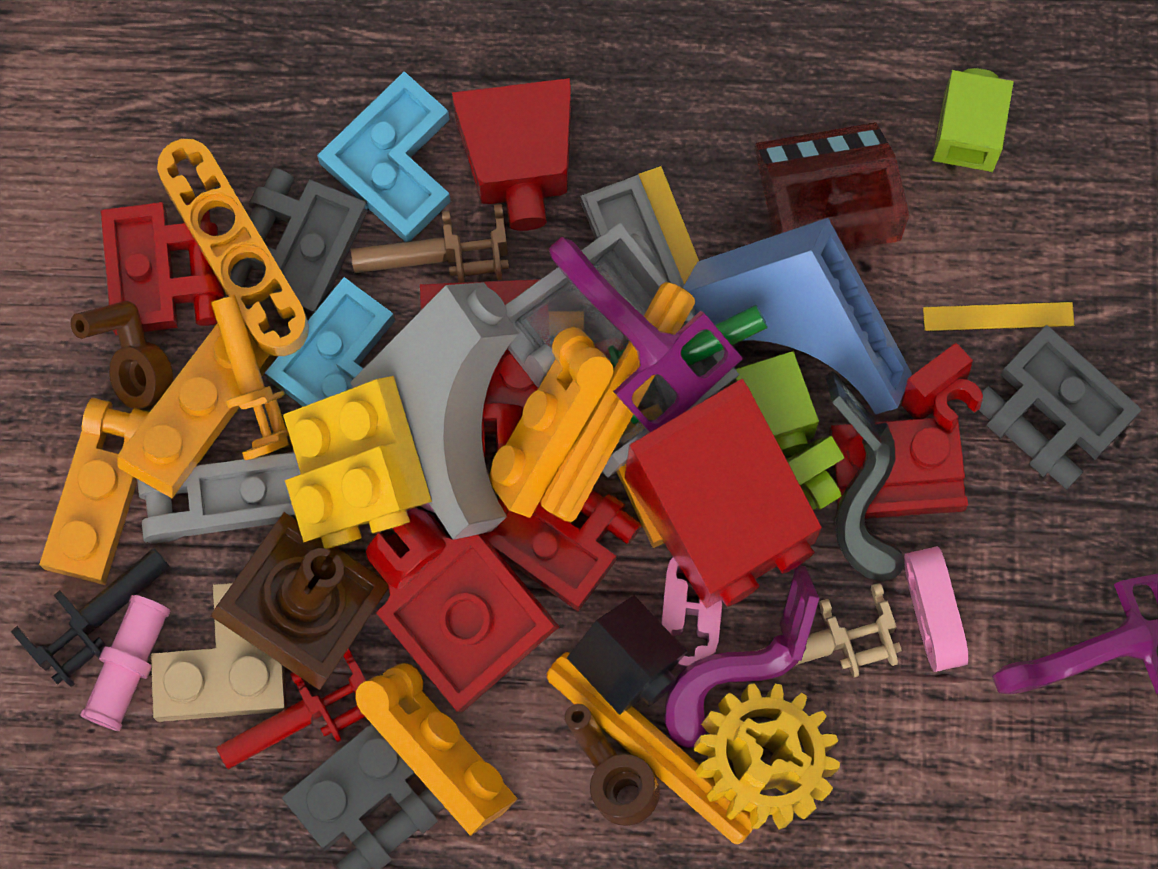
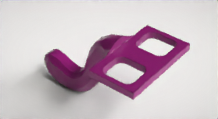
M560 237L549 248L552 260L564 275L635 347L640 367L613 392L649 432L686 412L743 359L704 312L700 311L675 335L659 331L608 283L572 240ZM708 329L723 346L724 356L706 374L699 376L682 359L681 349L699 331ZM658 374L675 391L676 400L657 419L648 420L633 404L632 395L652 375Z
M799 565L795 568L780 621L783 635L775 636L770 645L765 649L710 655L695 661L679 673L676 683L668 692L664 717L670 737L679 745L687 748L694 747L699 737L706 735V730L701 725L705 719L704 700L709 690L714 686L727 682L761 681L783 676L799 661H802L819 601V596L806 566Z
M1158 574L1122 580L1114 584L1127 617L1119 628L1039 659L1015 662L1003 666L992 676L998 693L1017 694L1074 676L1110 660L1129 656L1144 661L1155 692L1158 694V656L1156 653L1158 647V619L1146 620L1141 615L1133 594V587L1147 585L1152 589L1158 604Z

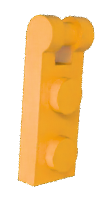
M566 328L554 338L552 353L556 359L538 390L533 392L527 399L523 409V416L506 445L501 447L496 453L488 475L492 488L508 510L529 518L535 511L613 376V365L602 351L595 348L591 338L580 328Z
M93 397L87 403L83 415L80 438L39 563L44 570L106 585L135 492L137 478L118 468L117 453L105 451L102 448L107 433L124 437V447L150 413L149 411L134 408L131 413L113 409L112 402Z
M408 663L397 664L385 671L383 675L374 676L360 684L356 690L355 698L360 711L470 836L503 815L518 799L505 785L497 769L481 758L460 734L456 723L450 717L441 713L422 691V676L413 665Z

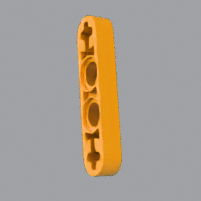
M179 139L171 142L162 150L157 164L160 179L170 199L228 297L236 296L244 324L259 348L272 356H287L295 353L304 345L309 330V324L300 301L209 149L203 143L194 139ZM187 159L191 165H198L196 167L197 174L206 192L195 197L187 179L183 175L177 176L179 174L177 164L182 160ZM215 207H225L235 214V223L226 234L220 236H211L204 233L200 228L203 215L209 209ZM245 258H255L266 266L265 276L262 281L250 288L235 285L230 279L234 265ZM277 288L281 290V292L273 293ZM270 296L274 307L283 319L294 316L288 322L290 333L287 336L280 338L275 331L263 333L270 325L266 313L259 302L264 301ZM247 305H253L250 309H247L245 307Z

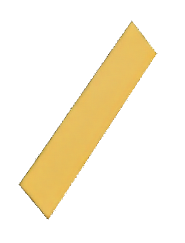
M660 166L638 175L685 285L699 259L663 169Z
M1072 302L923 307L925 331L1045 327L1046 325L1049 327L1074 326Z

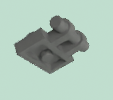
M272 168L264 187H256L248 205L252 209L249 217L264 242L274 221L288 223L276 250L270 247L267 248L300 301L305 315L311 317L328 297L368 212L367 203L310 179L298 201L287 196L294 177L283 170ZM255 258L242 259L234 265L230 279L235 285L243 287L251 269H259L265 272L266 266ZM277 288L273 293L281 292V290Z
M1048 325L1019 352L1001 373V376L1018 391L1006 402L988 386L982 391L983 401L979 409L990 420L986 426L1000 439L1006 435L1033 459L1029 465L1042 477L1049 474L1066 490L1084 471L1065 454L1077 443L1096 460L1142 411L1136 403ZM1033 405L1061 429L1051 440L1046 438L1023 417Z
M372 724L282 797V800L324 851L329 849L345 834L355 845L356 848L336 864L339 869H382L392 861L389 854L418 829L422 834L428 831L438 822L435 815L445 808L429 788L419 795L412 790L407 783L416 774ZM392 797L402 810L371 834L361 821L388 798Z

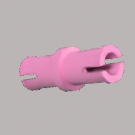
M131 595L130 604L112 646H105L101 652L99 660L104 663L85 709H82L80 714L81 717L115 731H120L122 727V720L140 678L147 679L152 665L147 661L164 621L171 612L167 607L138 595Z

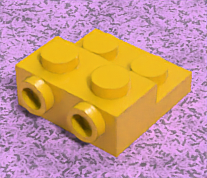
M394 376L375 379L283 414L301 473L298 476L285 480L303 542L321 538L325 549L353 542L362 538L359 526L369 523L372 534L401 526L410 522L407 510L432 502Z

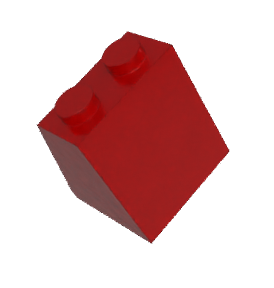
M743 379L629 444L624 479L706 609L721 599L726 607L738 603L759 588L760 585L756 580L758 577L776 566L782 574L787 573L804 563L815 553L811 545L815 544L822 527Z

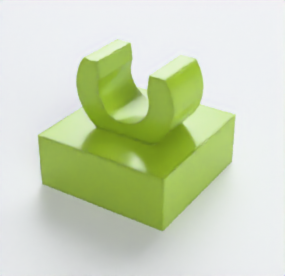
M832 436L816 439L809 443L806 449L786 457L813 510L817 507L822 509L842 497L835 481L826 471V469L844 459Z

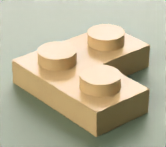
M233 583L213 585L214 609ZM215 620L216 648L151 653L153 718L157 722L281 712L287 708L285 666Z

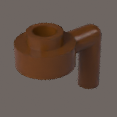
M122 301L76 313L72 316V332L80 339L117 329L121 349L117 350L111 359L109 375L113 390L121 402L133 409H141L156 404L172 384L173 370L166 354L157 345L146 342L136 305L129 301Z
M575 704L569 707L565 713V722L596 769L590 782V794L602 816L614 824L623 826L634 825L648 818L655 810L660 796L658 781L649 765L634 755H617L590 710L585 705ZM626 786L638 787V795L632 802L620 803L617 801L618 793L622 788Z

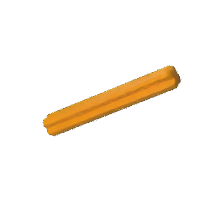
M664 282L658 288L644 317L659 331L675 335L682 328L693 308L695 298L682 287ZM630 341L613 370L611 381L541 500V506L546 511L564 521L572 522L577 518L634 415L613 392L640 367L637 351ZM655 375L647 379L633 393L632 402L636 407L639 406Z
M565 652L559 656L546 673L550 684L574 705H585L590 710L597 724L630 754L644 760L654 775L732 843L740 844L754 830L751 828L750 812L742 810L733 820L727 818V809L731 802L725 796L711 802L706 796L714 787L715 782L712 777L699 778L696 776L695 770L699 767V764L633 706L619 715L567 659L570 652Z

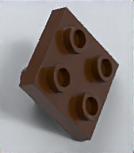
M283 512L217 604L211 617L320 690L389 586L384 579L337 547L325 549L321 538L303 542L297 520Z

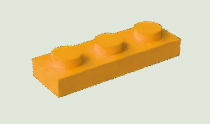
M218 323L117 455L119 469L170 498L175 496L239 409V405L228 408L225 401L241 394ZM246 328L262 377L276 356L263 352Z

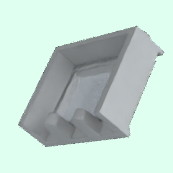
M618 223L581 250L608 283L643 316L660 285L667 282L654 266L656 259L648 244L639 235H630L621 223ZM559 267L505 305L506 315L519 333L507 349L538 388L556 359L552 353L554 338L566 328L576 327L582 329L591 338L595 348L602 351L608 359L611 358L608 350L609 346L614 345L621 351L629 343L627 337L616 329L582 295ZM694 306L691 309L683 326H685L694 317ZM724 350L689 367L696 375H704L723 358ZM733 367L689 409L727 388L739 376L735 368ZM656 374L638 409L648 420H655L675 402L676 393L661 375ZM630 421L603 469V473L607 478L627 463L629 444L650 433L641 422L634 425Z

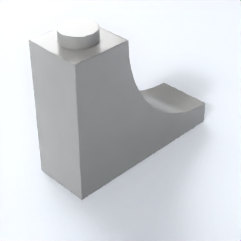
M484 282L446 285L350 382L354 388L375 379L394 376L432 500L429 504L453 540L491 532L507 517L491 486L485 465L482 445V416L484 401L492 374L500 358L519 333L506 315L507 310L502 299L493 290L488 288Z

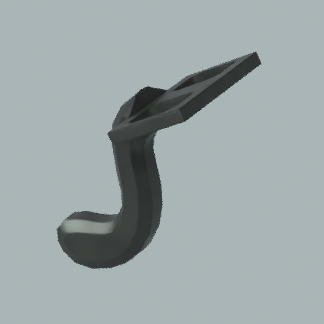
M831 371L825 377L832 403L864 438L862 444L866 451L863 465L847 486L839 502L835 518L836 539L846 560L866 578L880 582L894 579L901 574L905 566L901 550L892 543L872 534L865 525V513L887 481L896 461L894 438L887 423L875 424L873 416L835 372Z

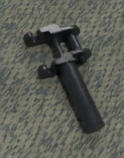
M153 548L79 611L59 590L53 596L72 617L69 622L71 628L47 649L44 646L36 647L18 626L11 632L40 667L47 671L52 666L57 673L51 678L57 685L64 680L72 688L75 683L71 676L94 656L99 659L101 655L100 648L105 645L100 637L93 642L88 635L94 631V628H99L129 602L131 595H138L170 566L157 550ZM78 635L86 646L61 666L53 655Z

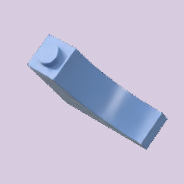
M828 218L697 262L683 286V289L687 290L695 298V315L702 311L716 325L757 305L768 328L744 340L772 342L788 346L819 359L844 376L865 398L875 414L898 408L905 392L907 380L911 377L912 372Z

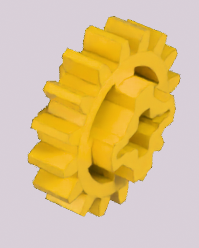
M755 683L749 684L742 692L741 702L733 694L728 693L718 704L721 713L710 711L701 724L710 734L701 735L694 744L696 752L708 756V759L702 762L695 770L696 776L699 778L712 777L715 782L714 787L706 796L711 802L725 796L731 802L726 817L730 820H733L742 810L750 812V823L753 829H759L766 822L769 815H772L778 829L786 828L793 821V811L803 820L816 809L814 799L823 801L833 789L824 777H831L840 768L839 761L825 756V753L838 742L837 735L833 734L821 735L818 727L827 717L824 711L808 716L803 711L807 696L800 693L791 703L783 700L782 685L776 683L766 697L761 696ZM767 717L774 720L758 724L750 718ZM799 739L804 747L805 753L802 752ZM762 747L768 748L773 753L770 759L771 765L765 764L760 759L764 750ZM727 757L732 760L736 776L730 768ZM777 788L785 795L767 796L760 794V792Z

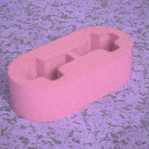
M936 546L905 553L904 563L908 587L931 668L934 672L968 665V648L948 569L940 548Z
M673 557L669 562L666 572L661 624L673 636H678L683 632L685 615L697 616V637L707 639L708 644L707 646H697L694 656H684L674 667L677 670L683 671L695 661L716 653L719 642L723 600L721 599L707 609L700 598L699 603L687 602L688 584L683 579H677V573L683 572Z

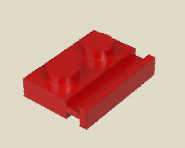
M934 418L875 422V424L887 423L895 442L896 461L887 481L869 505L865 513V519L965 512L968 507V499L965 496V473L959 421L957 420L956 427L951 431L941 428ZM851 424L831 425L829 436L833 437L844 456V459L833 465L834 481L842 496L863 465L866 457V451L862 444L864 438ZM842 497L837 499L838 506Z

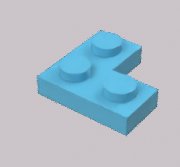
M404 71L317 155L319 164L356 198L365 201L368 209L404 242L411 241L451 202L450 193L411 159L450 120L449 112Z
M343 277L308 320V337L304 345L293 354L278 356L265 372L267 380L280 390H283L285 394L303 407L352 389L353 386L350 382L363 370L359 364L395 322L394 314Z

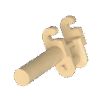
M881 583L871 585L872 596L879 618L875 623L849 631L846 628H839L836 617L832 616V607L829 599L819 601L826 629L809 634L802 661H799L796 665L831 655L833 651L843 649L845 659L840 660L842 669L849 668L853 678L859 676V666L885 658L888 659L892 666L898 665L896 653L902 650L900 643L893 644L890 636L891 633H894L897 626L889 603L883 598L884 591ZM878 632L882 643L881 646L854 653L850 640Z

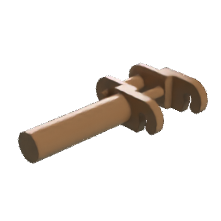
M502 204L494 205L497 229L491 231V239L460 243V237L453 235L450 211H442L444 237L352 248L351 257L354 273L440 263L448 260V263L456 262V266L449 267L450 276L458 275L459 283L465 282V276L494 272L497 280L502 281V269H509L508 259L500 260V256L508 255ZM489 248L493 250L494 259L463 263L462 252Z

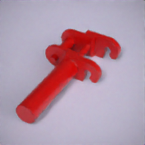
M349 648L343 656L353 673L348 680L349 684L323 698H320V696L312 697L303 679L294 672L290 673L303 700L217 746L216 749L226 768L229 770L309 726L314 719L316 720L323 716L327 725L320 728L324 737L332 733L336 742H340L341 735L339 731L365 717L358 706L334 719L331 718L326 709L328 705L352 692L356 694L359 685L366 681Z

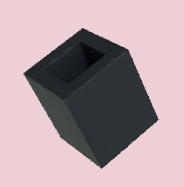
M633 595L597 619L567 659L615 711L621 715L640 700L651 706L664 696L677 681L671 671L688 651L642 602Z

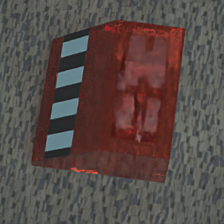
M876 122L755 143V152L773 236L828 218L846 251L901 241L910 215L897 158Z

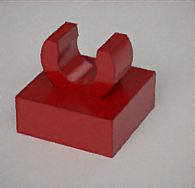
M957 343L953 344L908 378L901 406L914 419H924L933 412L934 420L941 428L947 431L953 430L956 427L958 415L948 406L947 402L954 399L961 400L975 413L980 409L983 401V394L980 388L968 380L973 360Z

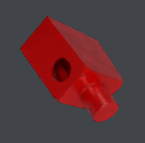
M570 78L452 92L457 129L481 203L496 204L507 202L509 225L513 230L529 231L546 225L544 198L561 196L567 193L571 124Z

